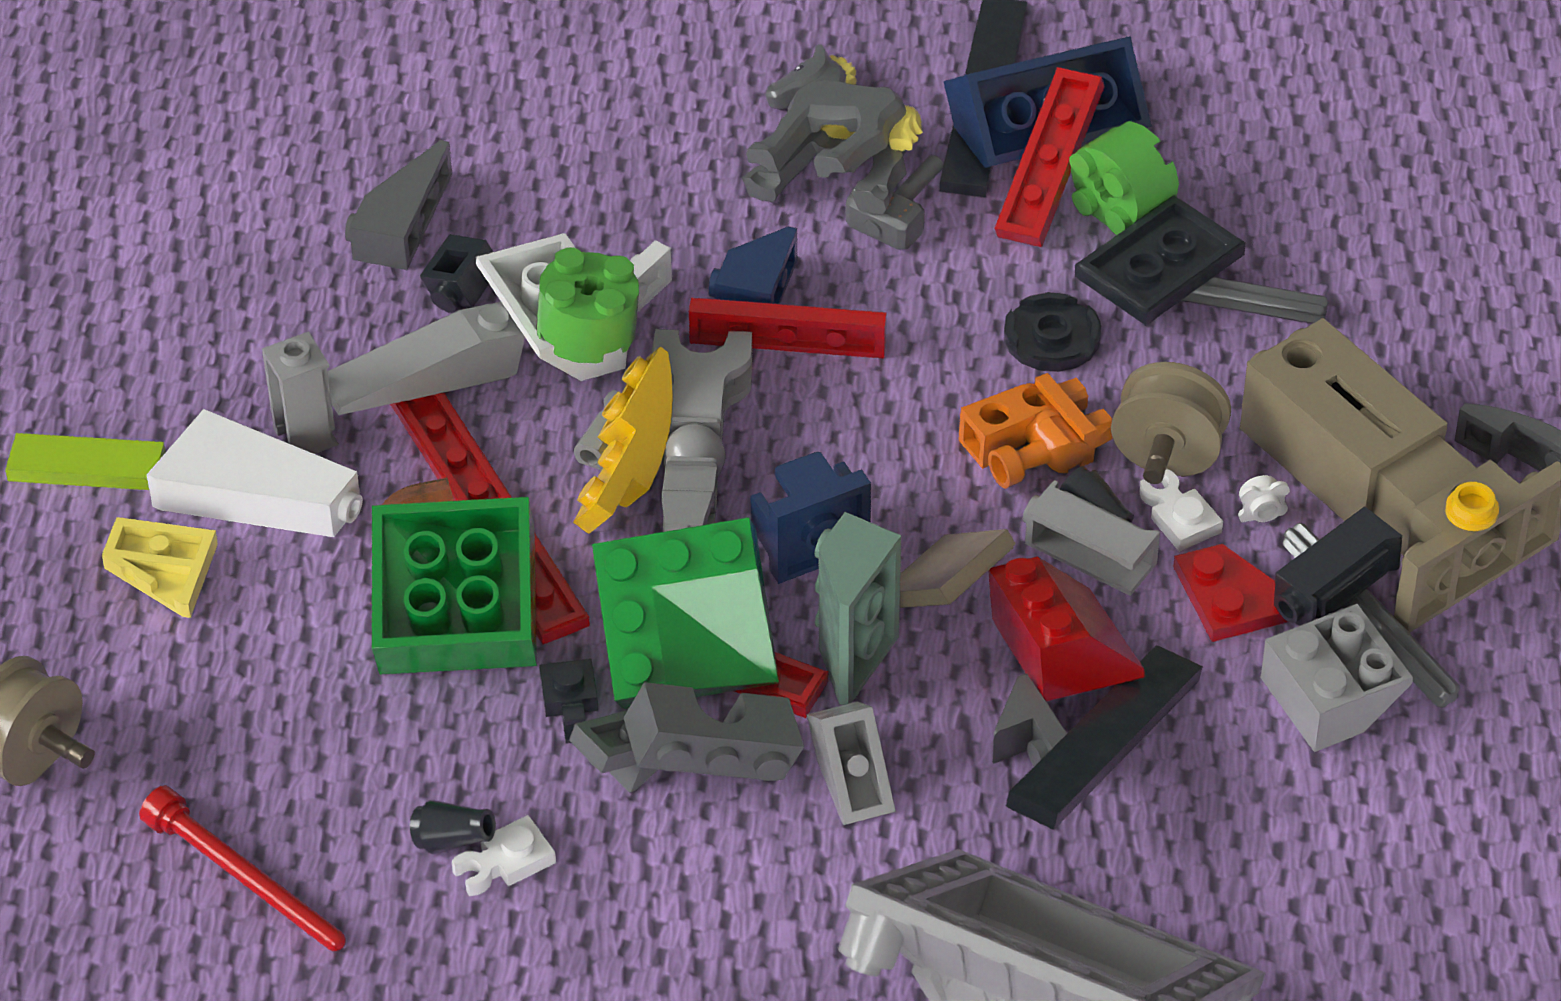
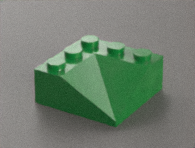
M529 497L372 505V651L379 675L537 666L535 536Z
M749 517L592 544L614 700L623 709L631 706L644 682L693 687L696 697L780 683L757 533Z

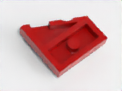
M1224 544L1174 556L1173 568L1212 642L1288 622L1274 606L1275 580Z

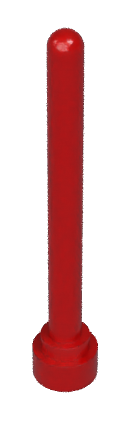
M168 785L159 786L147 796L141 806L139 817L157 833L165 831L169 835L178 834L328 950L339 951L344 947L346 937L342 931L189 816L190 810L186 807L185 798Z

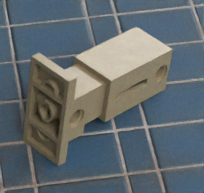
M1322 318L1306 328L1297 329L1284 341L1268 350L1259 351L1247 361L1240 429L1344 521L1365 506L1403 535L1401 554L1403 555L1399 588L1396 594L1394 617L1410 633L1559 540L1561 530V463L1556 461L1540 472H1531L1520 484L1492 460L1476 468L1445 441L1448 423L1327 320ZM1479 482L1492 489L1499 504V514L1496 522L1491 527L1481 531H1468L1450 522L1445 512L1448 496L1460 484Z

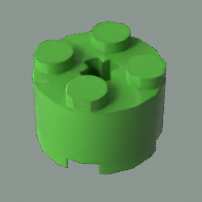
M1129 121L1121 126L1110 129L1071 155L1069 162L1076 189L1072 193V201L1077 210L1084 216L1093 215L1108 226L1114 234L1118 235L1175 195L1177 197L1179 181L1176 167L1173 161L1166 165L1161 154L1154 147V145L1160 142L1158 137L1143 125Z
M572 247L556 252L554 261L546 266L540 276L537 310V336L539 339L544 337L547 342L554 346L553 354L576 363L597 364L603 362L604 354L615 352L620 348L624 353L629 349L635 339L639 300V280L634 274V264L624 256L581 252Z

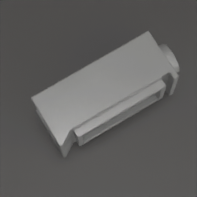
M309 331L262 348L273 428L277 436L287 433L288 444L313 454L339 445L331 432L335 430L327 372L329 363Z
M1055 480L1041 496H1033L1025 508L1023 522L1026 523V545L1129 596L1133 594L1157 564L1160 531L1144 530L1067 491H1062L1058 489V482Z

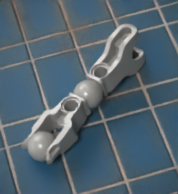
M655 330L652 353L660 346L668 352L673 394L670 434L662 458L665 467L662 489L663 532L715 523L718 477L726 459L725 448L722 443L725 411L731 405L740 402L751 391L752 332L729 331L725 344L715 351L699 353L690 351L681 344L679 330Z

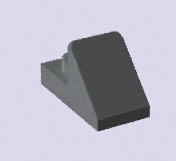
M1027 673L1017 677L996 725L993 738V764L1028 751L1031 763L1035 766L1067 734Z
M627 711L576 723L569 741L602 774L610 772L629 793L637 790L658 770L637 767L623 718Z

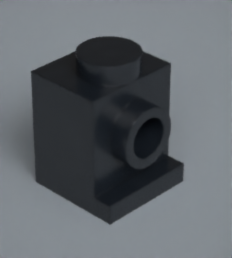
M449 234L420 274V278L431 294L432 302L438 308L445 312L453 313L458 306L472 308L489 286L488 281L476 265V257L493 253L487 240Z

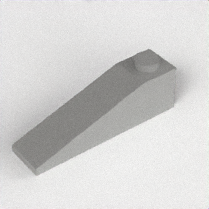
M502 302L459 310L327 371L332 406L338 415L509 378L517 374L525 336Z

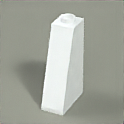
M205 409L200 412L147 474L152 507L159 510L335 537L346 522L352 523L357 518L363 502L359 491L357 471Z

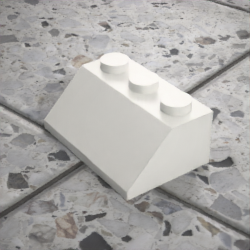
M566 233L476 257V265L540 359L580 381L626 368L627 351L623 353L621 348L615 352L604 354V359L601 363H576L553 354L554 346L547 342L544 337L539 339L537 336L540 276L546 266L554 261L557 251L567 247L575 248Z

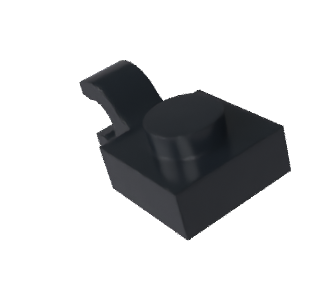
M592 658L539 664L545 716L562 715L566 744L571 743L569 739L575 724L585 721V712L598 711V697Z

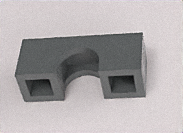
M644 682L623 717L635 761L639 768L778 781L786 777L804 748L790 700L784 697L741 693L724 722H720L707 715L701 709L693 687Z

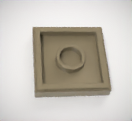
M1007 529L946 534L900 573V608L950 605L1014 548L1013 546L1016 543Z

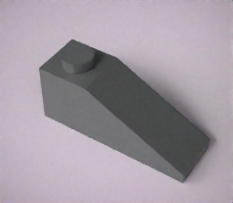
M438 141L364 196L357 212L349 215L345 227V239L351 242L353 260L408 270L452 176L450 143L448 141Z

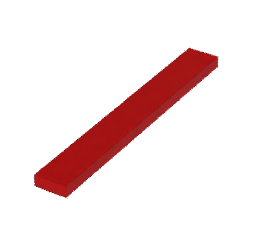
M444 392L390 404L451 501L512 498ZM534 532L536 635L544 645L589 627L590 621L589 615Z

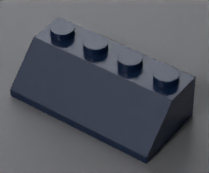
M1131 36L943 81L954 128L985 168L1022 159L1057 67L1101 76L1104 83V89L1082 144L1091 142L1110 129L1121 126L1129 121L1143 125L1146 128L1152 127Z

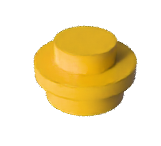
M1465 482L1457 486L1448 496L1445 512L1450 522L1455 526L1468 531H1481L1491 527L1496 522L1499 514V504L1492 489L1485 484Z

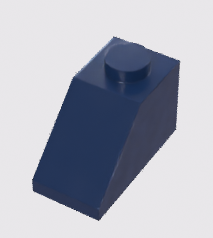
M788 226L728 250L721 269L714 268L708 288L709 296L715 297L718 300L781 304L798 261L797 228Z

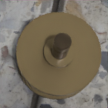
M1176 362L1146 364L1133 371L1124 383L1121 393V404L1116 409L1111 423L1112 437L1121 453L1131 462L1144 469L1143 478L1150 484L1161 483L1166 469L1181 477L1195 475L1211 467L1217 460L1222 446V434L1226 430L1231 417V403L1223 387L1211 376L1195 367Z
M17 656L0 665V777L15 786H25L33 783L60 756L82 769L87 768L95 756L93 749L74 739L83 706L82 693L79 686L64 676L49 677L42 663L29 656Z

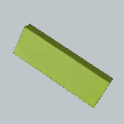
M16 433L5 472L7 481L149 490L147 474L166 453L164 442Z

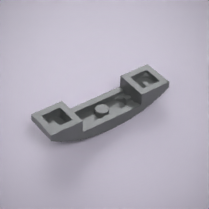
M1465 403L1460 408L1454 441L1485 459L1492 460L1497 464L1508 453L1538 471H1542L1556 461L1561 463L1560 429L1535 418L1498 407Z

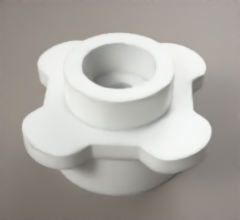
M1268 475L1257 476L1245 482L1239 491V497L1243 504V509L1238 513L1240 521L1256 520L1258 522H1268L1284 515L1288 511V506L1285 503V496L1290 492L1288 484L1284 481H1277L1274 477Z

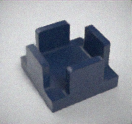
M814 452L775 468V477L788 497L768 503L761 492L750 496L751 521L756 528L757 538L768 553L769 571L778 584L819 569V559L815 557L818 539L825 529H833L845 512L871 523V482L862 469L851 472L843 461L835 464L833 470L821 452Z

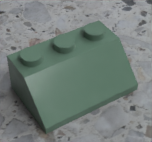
M847 512L842 515L833 529L827 528L823 531L815 548V557L819 559V574L815 583V592L819 593V609L815 617V626L819 628V650L840 705L853 702L899 638L901 535Z

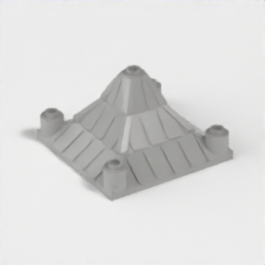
M960 849L853 883L845 905L851 912L838 948L843 955L848 957L846 965L849 968L871 976H879L881 969H893L898 955L901 953L914 965L911 972L929 1001H1251L1252 997L1259 993L1266 972Z

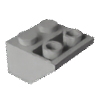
M1358 604L1265 639L1261 679L1314 752L1364 733L1412 684V675Z

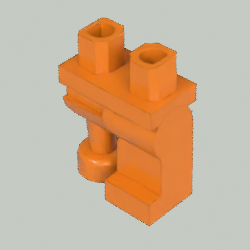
M1045 373L1035 377L1034 384H1022L961 407L958 440L982 469L990 467L996 482L1006 489L1023 481L1025 470L1047 464L1058 473H1068L1069 469L1077 465L1081 467L1092 463L1095 448L1113 439L1111 433L1112 417L1104 408L1086 415L1082 413V410L1088 407L1089 396L1086 388L1077 377L1057 384L1049 373ZM1026 442L1029 443L1027 446L1017 451L1014 449L1016 447L1024 445Z

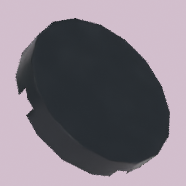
M1046 292L1028 296L1020 301L1019 307L1014 309L1013 312L1011 308L1005 318L1004 342L1009 353L1021 364L1036 370L1061 372L1076 369L1090 361L1100 346L1101 322L1096 311L1088 304L1087 309L1077 304V298L1068 294Z

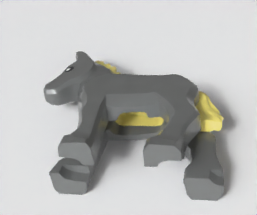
M822 44L816 45L813 57L800 63L789 74L767 87L765 95L769 106L774 109L788 110L770 137L761 142H754L746 152L748 162L760 165L742 177L746 190L753 198L774 202L787 184L814 157L817 175L828 178L833 172L854 173L864 161L872 157L873 166L869 174L857 182L851 194L862 213L883 215L890 204L895 187L907 173L903 155L907 150H912L913 144L918 141L919 137L917 135L923 133L920 114L914 107L904 105L901 96L888 87L856 85V69L852 63H848L842 57L829 56Z

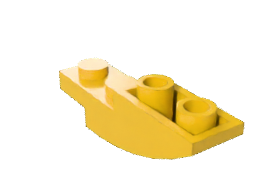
M661 346L646 359L638 356L629 365L622 376V381L627 384L622 393L619 391L612 397L602 412V416L607 421L597 438L608 445L598 460V464L603 468L599 476L592 477L580 492L577 501L583 505L573 521L574 524L588 534L610 518L618 504L628 507L650 489L659 470L668 440L673 402L669 354Z

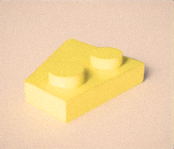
M116 517L102 553L104 569L182 617L191 618L218 545L216 530Z

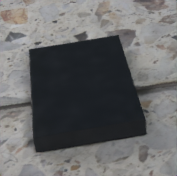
M1174 195L1076 263L1074 277L1146 326L1244 256L1246 242Z

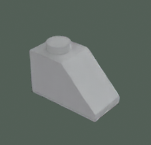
M854 702L807 714L817 762L843 825L896 812L873 707L860 702Z

